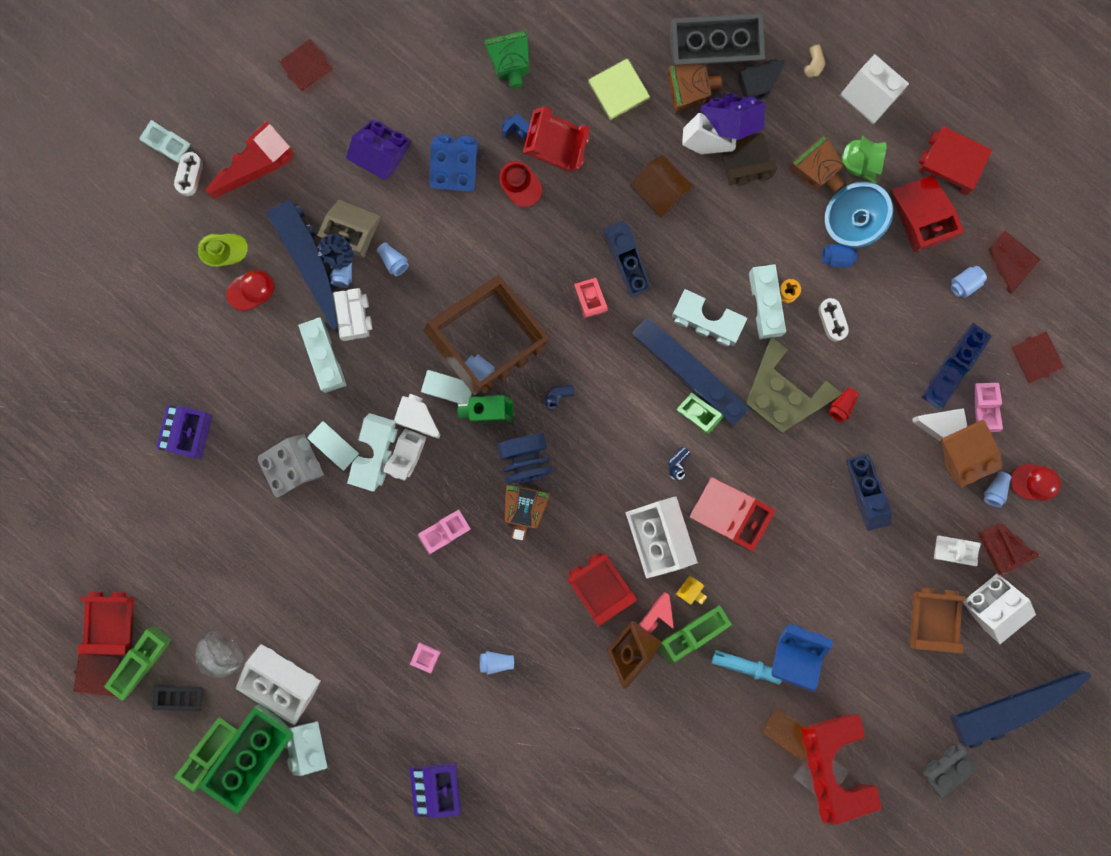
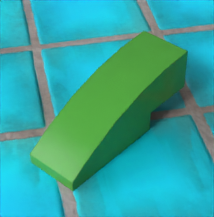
M718 605L663 639L658 649L667 664L675 663L732 624L721 606Z
M155 626L147 629L135 647L129 650L104 687L120 700H125L159 659L172 639Z
M219 717L175 775V780L195 793L238 730Z

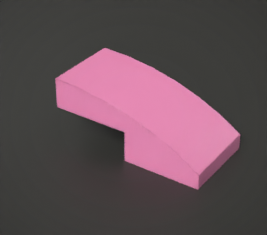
M976 383V422L984 420L990 432H1001L1003 429L1000 413L1002 399L999 383Z
M457 510L417 536L430 555L468 532L470 527L460 510Z

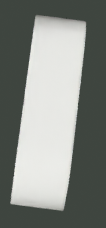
M187 152L180 159L174 186L183 196H191L197 190L203 168V162L197 154ZM193 159L196 165H192L190 169L186 163L191 162ZM188 177V182L191 186L186 187L184 190L181 184L186 183Z
M832 298L824 300L820 304L818 311L826 335L831 341H841L849 332L841 305ZM827 304H829L830 307L834 306L835 310L832 312L833 319L829 312L824 311V309L827 307ZM833 322L836 323L837 328L843 329L839 337L837 333H832V330L835 328Z

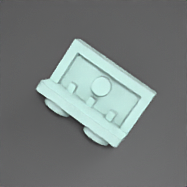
M318 721L290 728L294 735L285 748L288 749L289 754L287 760L288 768L293 775L302 776L326 769L327 763Z

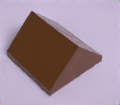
M664 155L649 162L630 184L632 189L660 218L694 188Z
M631 621L607 650L622 688L625 689L628 688L651 661L661 644L660 640L635 621Z

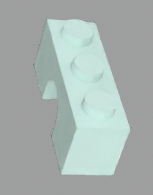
M776 264L753 267L749 272L752 295H755L757 302L756 322L759 340L782 337L786 333Z
M684 289L671 317L675 319L674 322L682 327L687 328V326L695 328V332L701 336L708 337L710 335L716 338V342L723 346H734L747 318L726 308L719 320L710 321L702 314V305L706 298Z
M319 317L299 324L298 326L320 390L327 393L347 386L341 367L334 356L331 347L332 342L325 322Z
M371 413L364 418L359 441L368 443L373 449L374 456L373 458L358 456L353 461L348 484L373 492L379 485H383L386 476L383 468L392 451H389L390 442L394 443L397 435V429H394L396 421Z

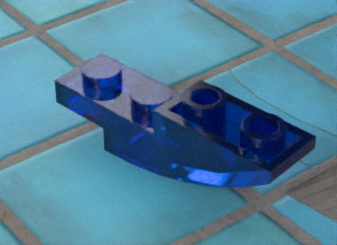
M972 323L935 372L921 398L939 411L942 410L965 374L970 371L992 335L975 323Z

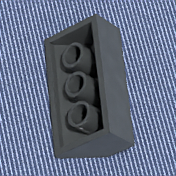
M763 13L671 19L669 25L670 45L674 65L765 60Z

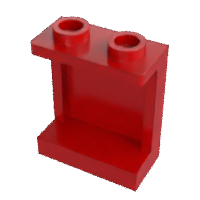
M545 106L533 110L523 154L567 172L579 170L584 162L583 154L585 146L589 141L590 126H577L551 114L552 109Z
M943 126L938 132L934 131L928 141V144L931 146L928 152H923L918 161L921 164L918 172L928 171L961 187L959 192L967 196L974 189L992 149Z
M598 552L588 559L590 564L583 569L579 565L569 572L571 577L567 580L597 625L600 626L636 602L637 599L607 554L605 553L601 556Z
M89 592V596H82L81 601H85L83 643L78 644L77 654H127L132 649L134 597H127V592H112V596H103V592Z

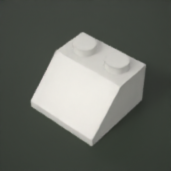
M874 54L839 96L874 125L902 94L909 83Z

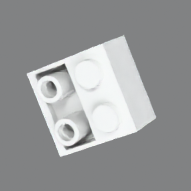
M998 573L966 598V601L962 602L984 631L999 644L1004 642L1036 615L1031 601Z

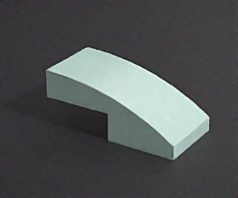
M152 120L139 138L146 145L177 163L180 162L182 155L185 154L191 145Z
M427 370L421 389L422 393L458 404H469V398L472 394L462 380Z
M324 421L307 437L343 471L359 454Z

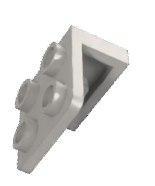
M305 434L286 438L258 456V462L275 497H280L302 483L318 479L324 475Z

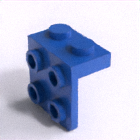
M446 134L434 137L430 150V187L434 189L473 191L475 188L476 155L479 140H473V137L461 136L460 139L451 138L450 135Z
M788 624L779 636L771 675L790 684L814 691L818 686L823 658L832 648L833 640L826 638L822 634L804 630L798 625Z

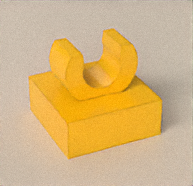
M688 576L676 593L677 596L690 605L694 600L703 604L707 598L701 592L704 585L691 576Z

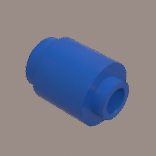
M829 244V246L823 247V265L851 268L852 264L857 261V250L853 249V247L841 244Z

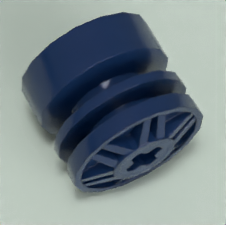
M544 433L523 436L497 444L500 459L512 461L511 465L503 468V472L514 471L515 473L505 477L506 484L528 483L553 473L552 466L541 467V464L550 462V457H539L538 453L547 449Z

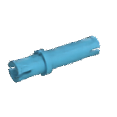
M718 650L714 651L711 661L713 665L753 676L755 680L762 679L777 685L781 683L780 679L774 678L771 675L772 667L763 665V662L758 661L756 663Z

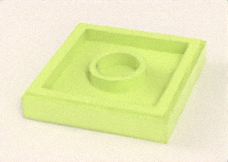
M628 58L588 80L589 85L610 120L650 98Z

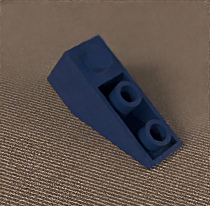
M621 221L602 229L630 297L651 289L630 226Z
M869 454L846 459L859 511L867 531L890 526L892 510Z

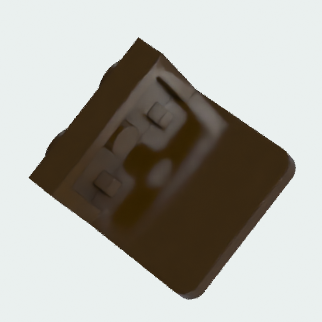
M762 133L752 134L740 140L736 139V148L733 151L721 152L729 186H742L758 179L759 181H765L772 178L777 170L776 161H770L765 137Z

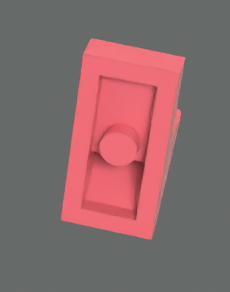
M596 278L574 284L584 318L608 311Z
M663 592L639 623L650 634L658 625V622H656L658 617L673 628L670 596L666 592Z

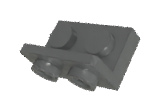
M960 745L947 749L944 752L945 756L939 761L934 760L926 766V771L922 773L941 798L979 770L968 756V751Z

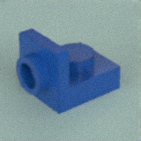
M515 113L512 118L508 117L502 124V136L507 139L516 130L515 134L525 141L530 124Z

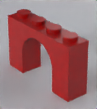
M845 714L801 728L802 742L807 753L808 767L811 771L813 790L817 797L822 823L838 825L881 810L882 806L877 785L860 784L843 790L836 782L833 774V760L837 751L848 743L865 738L860 714Z

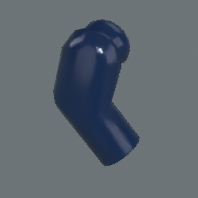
M573 385L552 387L544 399L545 406L553 410L557 408L562 397L574 396Z
M684 446L668 461L669 474L675 480H682L685 477L683 461L691 455L690 451Z

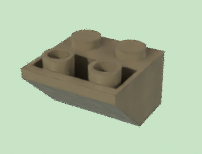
M338 200L326 214L317 236L321 240L327 235H338L349 242L354 255L364 258L381 216Z

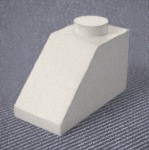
M698 113L683 128L682 145L699 154L729 152L736 148V139L719 136L706 116Z
M412 394L409 395V398L402 396L394 418L396 424L439 439L440 433L425 403H422L423 399Z
M964 408L912 418L914 424L938 441L967 427Z

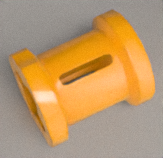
M794 279L785 280L779 287L781 302L792 303L801 293V286ZM786 289H788V290H789V289H792V290H793V293H792V294H790V293L786 294V293H785V290H786Z

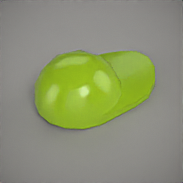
M210 234L203 237L198 245L200 260L213 267L238 263L245 258L248 252L246 239L236 234Z

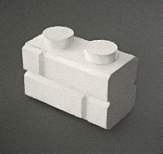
M360 288L334 292L333 300L340 339L347 341L369 337V330H372V322L370 316L366 317L365 308L369 307L367 294H363Z

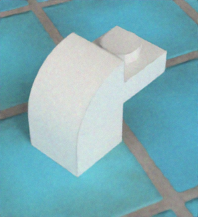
M405 428L398 438L394 453L386 463L383 472L402 480L410 477L421 455L427 437Z

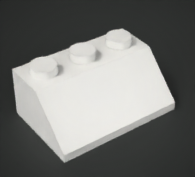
M676 496L626 512L646 579L697 563Z
M261 644L245 663L236 689L295 726L314 696L320 680Z

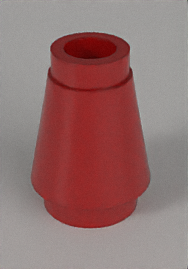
M847 388L829 406L828 414L834 420L844 423L845 420L850 418L859 393L852 388Z

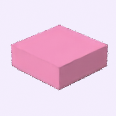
M420 642L410 665L431 674L441 651Z

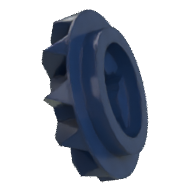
M338 235L323 237L317 246L319 249L318 256L322 257L323 263H328L331 269L337 267L341 270L344 267H348L353 260L354 253L351 245L347 240ZM333 249L334 252H338L340 254L336 257L335 254H331L330 252Z

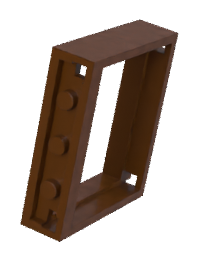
M499 274L428 321L423 330L474 396L479 392L483 394L494 387L493 382L496 380H505L512 374L510 370L516 366L518 369L529 362L528 358L533 354L535 356L540 355L546 350L544 346L550 339ZM494 294L533 344L489 376L479 381L440 330Z

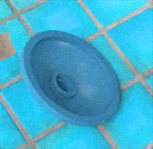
M857 182L850 184L838 191L830 200L825 211L826 229L829 235L841 245L854 248L867 246L881 238L888 230L893 219L892 200L882 187L874 183ZM862 219H866L864 223H860Z

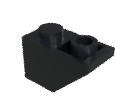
M771 59L761 66L750 65L743 68L738 77L743 98L755 97L756 101L767 98L784 68L785 60L777 61V59Z

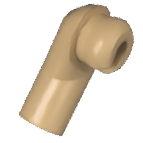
M820 45L810 48L813 60L804 69L806 76L809 78L818 76L825 66V59Z

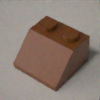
M984 420L941 439L946 471L960 488L1002 469L1000 450Z

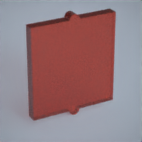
M311 39L279 61L287 72L288 79H292L300 91H303L332 70L331 65L324 58L323 51H319Z
M1047 332L1033 338L1028 337L1026 341L1011 347L1028 383L1042 377L1047 378L1051 373L1064 368Z
M79 654L77 670L74 671L76 677L73 692L115 696L104 686L120 665L121 657Z

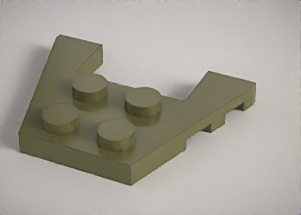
M771 338L768 341L745 405L782 433L830 403L842 393L825 380L811 398L808 397L774 369L788 349L774 338Z

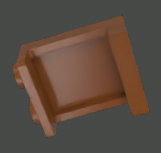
M921 588V592H914L910 648L963 653L964 644L959 642L962 601H966V597L959 596V591L945 590L944 594H936V589Z

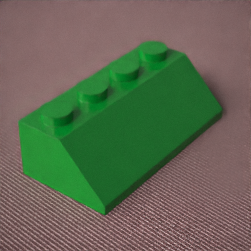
M258 704L250 712L198 787L238 814L294 733L279 716L263 705Z

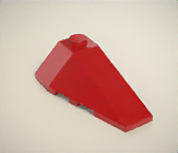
M267 121L245 141L248 145L245 150L240 154L235 153L231 158L232 162L229 169H222L205 189L213 199L273 172L291 161L294 152Z

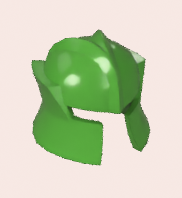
M863 135L861 140L850 142L845 147L842 155V162L849 174L877 184L875 181L876 173L880 175L882 173L886 155V142L874 143Z

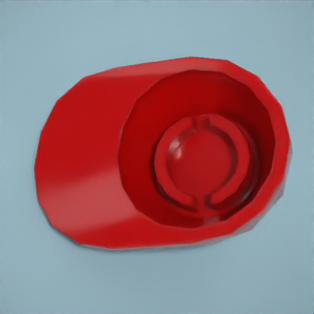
M511 161L501 169L499 174L500 185L516 205L521 207L531 206L540 199L542 185L528 165L520 161Z
M263 270L249 271L230 283L226 293L227 301L238 310L247 311L253 309L271 298L274 292L273 279Z
M1023 464L1017 467L1011 476L1013 491L1019 497L1025 499L1048 501L1054 498L1062 487L1061 478L1057 472L1045 466Z

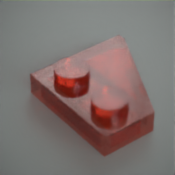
M1007 231L1002 232L988 249L992 259L997 263L999 274L1003 275L1008 286L1006 289L1010 294L1017 289L1041 260Z
M1002 523L995 524L978 533L998 575H1004L1039 557L1035 550L1032 551L1023 544L1024 541L1018 536L1013 535Z

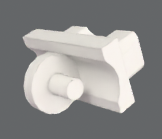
M937 536L934 559L977 566L981 543Z

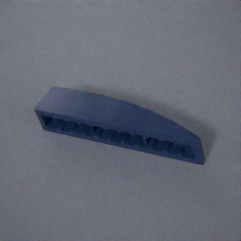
M289 199L266 213L330 326L337 334L339 330L333 300L334 290L330 283L331 279L326 264L323 263V258L318 256L319 249L313 238L316 233L310 223H304L302 217L305 214L298 203L294 205Z
M646 318L631 334L691 392L724 416L721 420L728 427L732 428L750 410L717 377L650 319Z
M1080 670L950 716L960 744L969 746V748H975L983 745L982 741L990 738L991 740H998L1005 737L1004 733L1035 720L1072 695L1091 677L1090 672Z

